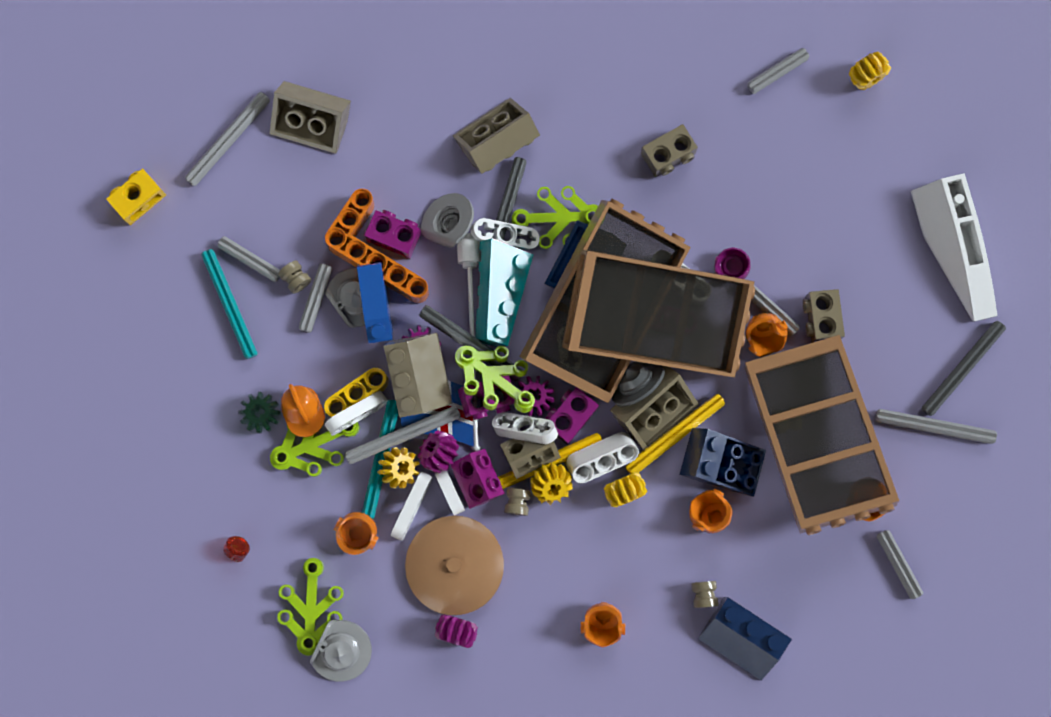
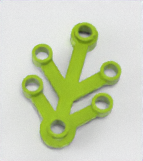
M565 186L561 190L562 198L570 200L581 211L570 212L551 194V190L548 187H541L537 191L538 198L548 203L556 213H528L525 209H518L512 214L513 224L525 227L529 223L557 222L547 234L540 236V247L548 249L552 246L553 240L570 222L578 220L589 225L591 220L588 219V214L592 211L595 212L598 205H587L575 194L573 187ZM566 188L571 189L573 192L569 198L563 194ZM542 189H546L549 192V196L545 199L541 198L539 194ZM524 214L526 217L525 222H517V215ZM566 234L563 236V245H565V238L568 237L570 234ZM543 237H548L550 239V244L548 246H543L541 244V239Z
M462 346L456 351L455 361L460 368L464 369V392L467 395H475L479 389V383L474 379L475 369L482 375L484 390L483 406L487 410H494L499 401L498 396L494 394L493 384L515 399L514 406L519 412L527 413L532 410L535 403L533 394L529 391H520L502 377L508 375L525 376L528 371L527 362L518 360L514 365L487 366L482 362L496 360L503 363L507 361L509 350L505 346H498L495 351L479 352L471 346ZM503 352L505 356H499L497 353ZM463 355H470L471 358H465ZM522 366L525 370L520 371L517 367ZM474 385L475 389H469L467 386ZM522 397L527 398V399H529V401H528V402H524V401H522L521 398H522ZM492 399L495 403L489 404L486 400Z
M359 423L353 424L352 430L346 431L344 429L335 435H331L327 431L314 437L315 434L303 437L301 444L293 448L296 435L287 426L288 431L282 446L272 450L270 462L273 467L279 470H286L292 466L306 471L312 477H317L322 472V467L319 463H308L296 457L307 453L329 461L335 467L341 466L344 463L343 454L338 451L330 452L319 448V446L343 435L346 437L356 436L360 430ZM281 453L286 455V460L283 462L278 461V456ZM334 455H340L341 460L339 463H333L332 458ZM312 465L318 466V472L315 474L310 472Z
M309 558L303 565V571L307 575L306 604L296 595L293 586L286 584L282 585L279 589V596L282 599L288 600L305 619V630L293 619L294 616L290 610H281L277 615V620L294 633L298 638L297 648L299 652L306 656L313 655L333 614H337L339 620H343L340 612L332 611L328 614L327 621L315 630L316 619L335 601L341 600L344 596V590L340 586H333L329 589L328 595L317 604L318 577L324 571V564L318 558ZM311 563L317 565V570L313 573L309 571ZM286 587L291 590V594L288 597L283 595V589ZM334 589L340 590L341 594L339 598H334L332 596V591ZM284 612H287L290 616L287 622L281 619ZM307 638H310L313 641V646L311 648H307L305 646V640Z

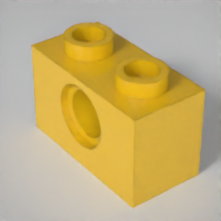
M142 168L140 171L133 172L128 177V181L122 186L114 188L106 200L131 226L161 201L166 194ZM140 191L139 196L131 200L132 193Z

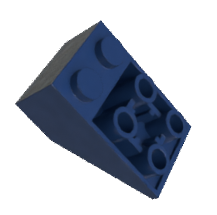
M692 428L679 475L754 497L766 450L710 429Z

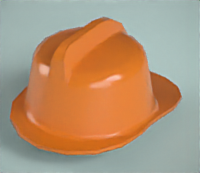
M289 384V389L285 391L281 399V409L287 426L298 437L313 436L320 431L325 421L324 410L318 395L311 388Z

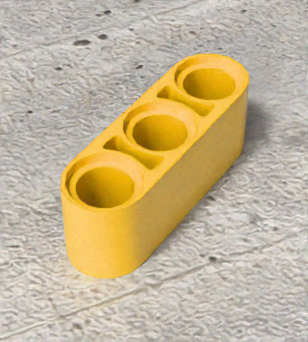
M380 368L369 369L330 396L324 404L325 412L332 418L336 415L331 412V406L334 403H342L343 411L378 391L383 392L389 384L387 375ZM374 375H382L383 381L380 385H371V378ZM354 389H362L363 394L360 399H351V392Z

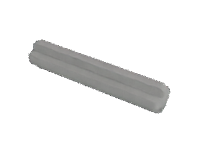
M804 48L799 49L749 81L747 84L748 89L752 94H756L806 62L809 58L808 52Z
M225 236L218 242L217 246L224 252L273 282L279 280L280 276L278 273L280 270Z
M320 264L299 324V329L303 332H312L332 272V268L329 265Z
M754 285L755 295L751 302L764 313L775 314L781 321L784 320L788 326V335L793 336L799 330V325Z
M884 530L877 534V539L908 596L911 599L922 596L923 591L891 532Z

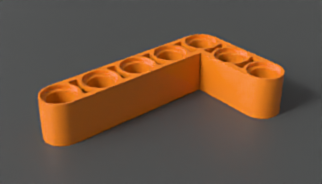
M367 189L355 190L326 232L325 241L329 251L356 268L359 265L373 264L376 261L382 262L384 282L387 287L414 303L424 302L429 296L427 282L422 277L356 238L373 212L374 200L371 192ZM362 198L369 200L365 206H359L357 202ZM347 218L356 219L355 223L351 226L344 224ZM335 237L343 239L339 245H333L331 241ZM355 249L363 251V254L358 258L351 256ZM396 273L404 276L400 282H393L391 278ZM415 286H422L424 288V291L419 295L411 292Z

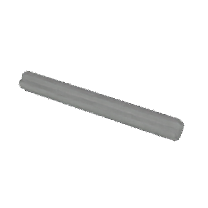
M259 92L188 172L185 179L191 185L196 186L267 106L270 100L264 93Z
M453 406L349 450L345 453L346 459L349 464H354L460 418L458 408Z
M879 409L875 416V421L878 423L988 444L995 443L997 439V432L994 430Z

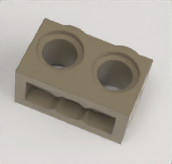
M684 124L644 145L641 155L654 177L660 174L665 176L675 169L674 166L682 162L684 165L695 158L694 155L698 147ZM682 143L685 145L686 150L679 151L674 145ZM661 154L666 158V161L657 162L654 156Z
M839 289L809 292L805 296L806 299H803V311L805 314H808L809 323H806L807 337H811V343L840 335L841 339L844 338L845 333ZM816 300L824 301L826 310H820L816 306ZM819 323H825L829 327L828 334L820 331Z
M510 439L500 444L516 479L542 467V464L547 465L561 458L554 441L549 444H539Z

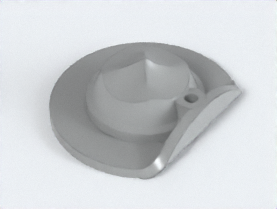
M458 193L446 194L435 200L423 216L421 223L422 235L437 244L454 248L467 234L472 225L474 210L471 202L465 196Z
M357 268L344 270L330 281L325 290V295L350 328L365 326Z
M331 620L328 622L316 646L310 663L320 675L329 680L348 681L354 679L367 668L370 662L372 646L369 636L364 629L354 622Z

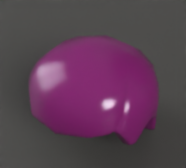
M731 247L724 249L715 258L714 270L716 274L746 279L751 269V261L742 249Z

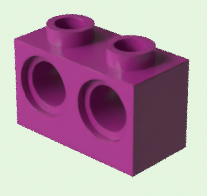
M375 210L364 237L369 243L410 259L421 236V231L417 227L418 224L409 219L402 221L397 219L396 215L387 210L379 212ZM388 224L389 229L386 232L380 233L377 231L379 225ZM402 233L411 234V238L408 241L402 242L399 240V236Z
M509 375L502 376L504 379L511 383ZM479 382L478 392L472 395L480 398V408L472 405V396L464 392V387L458 389L465 418L473 416V419L477 420L487 417V412L493 411L487 410L483 406V382ZM493 384L494 392L495 390H500L504 394V400L502 402L498 401V405L494 410H496L497 414L510 411V406L514 404L515 399ZM474 385L467 386L469 389H475ZM492 399L486 400L489 404L495 403Z
M577 387L573 391L568 389L560 399L563 404L558 410L553 408L545 417V419L553 421L554 425L559 418L568 420L569 427L566 430H560L556 427L557 437L567 445L599 407L595 401ZM579 399L583 401L585 408L582 411H575L571 407V402Z
M485 449L469 453L455 461L454 464H450L469 509L483 505L505 494Z

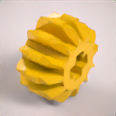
M873 52L856 62L851 67L848 75L854 86L856 85L860 90H866L883 80L890 72L891 66L885 56L879 52Z
M398 447L391 448V453H383L385 460L378 461L380 465H383V469L378 471L379 474H385L382 479L383 483H389L391 488H396L397 486L406 488L407 483L413 484L415 482L412 475L420 474L415 470V467L420 463L413 461L416 454L413 452L408 453V449L404 447L400 450Z
M552 462L549 467L542 464V470H534L535 476L530 478L532 493L541 503L547 501L551 505L554 500L561 503V498L569 497L568 491L573 489L572 477L562 464L556 466Z
M636 472L610 482L604 487L606 499L611 507L622 506L647 493L644 479H642L640 473Z

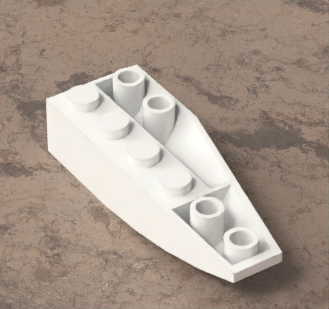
M965 173L942 178L912 190L911 195L923 236L971 320L975 322L998 316L985 244Z

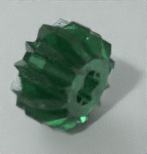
M258 392L256 399L252 394H249L248 399L250 402L242 401L241 404L246 408L238 411V414L245 416L240 420L241 424L248 423L247 430L252 431L255 428L258 434L262 433L263 426L267 431H271L269 423L272 422L277 425L278 421L273 417L281 415L279 410H273L279 403L272 401L270 394L264 397L262 392ZM261 408L265 412L264 414H260L259 418L255 415V412H258Z

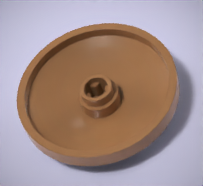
M446 516L428 523L415 535L407 551L405 571L412 592L422 604L441 614L462 615L481 608L495 595L504 573V558L497 539L486 526L468 517Z

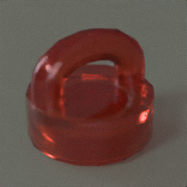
M239 536L228 538L223 547L225 555L234 562H242L250 550L248 542Z

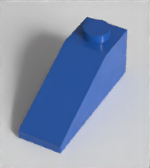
M380 262L357 266L368 344L393 340V327L382 264Z

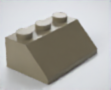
M283 81L274 92L269 134L336 154L348 122L351 101Z
M509 98L454 134L453 138L471 164L483 174L492 170L502 160L513 156L523 146L531 144L540 134L529 112L512 98Z
M437 332L393 340L383 346L399 417L426 413L453 403Z
M663 366L665 374L661 383L646 398L630 406L621 407L615 405L610 409L618 423L643 451L682 421L699 405L680 374L671 367Z

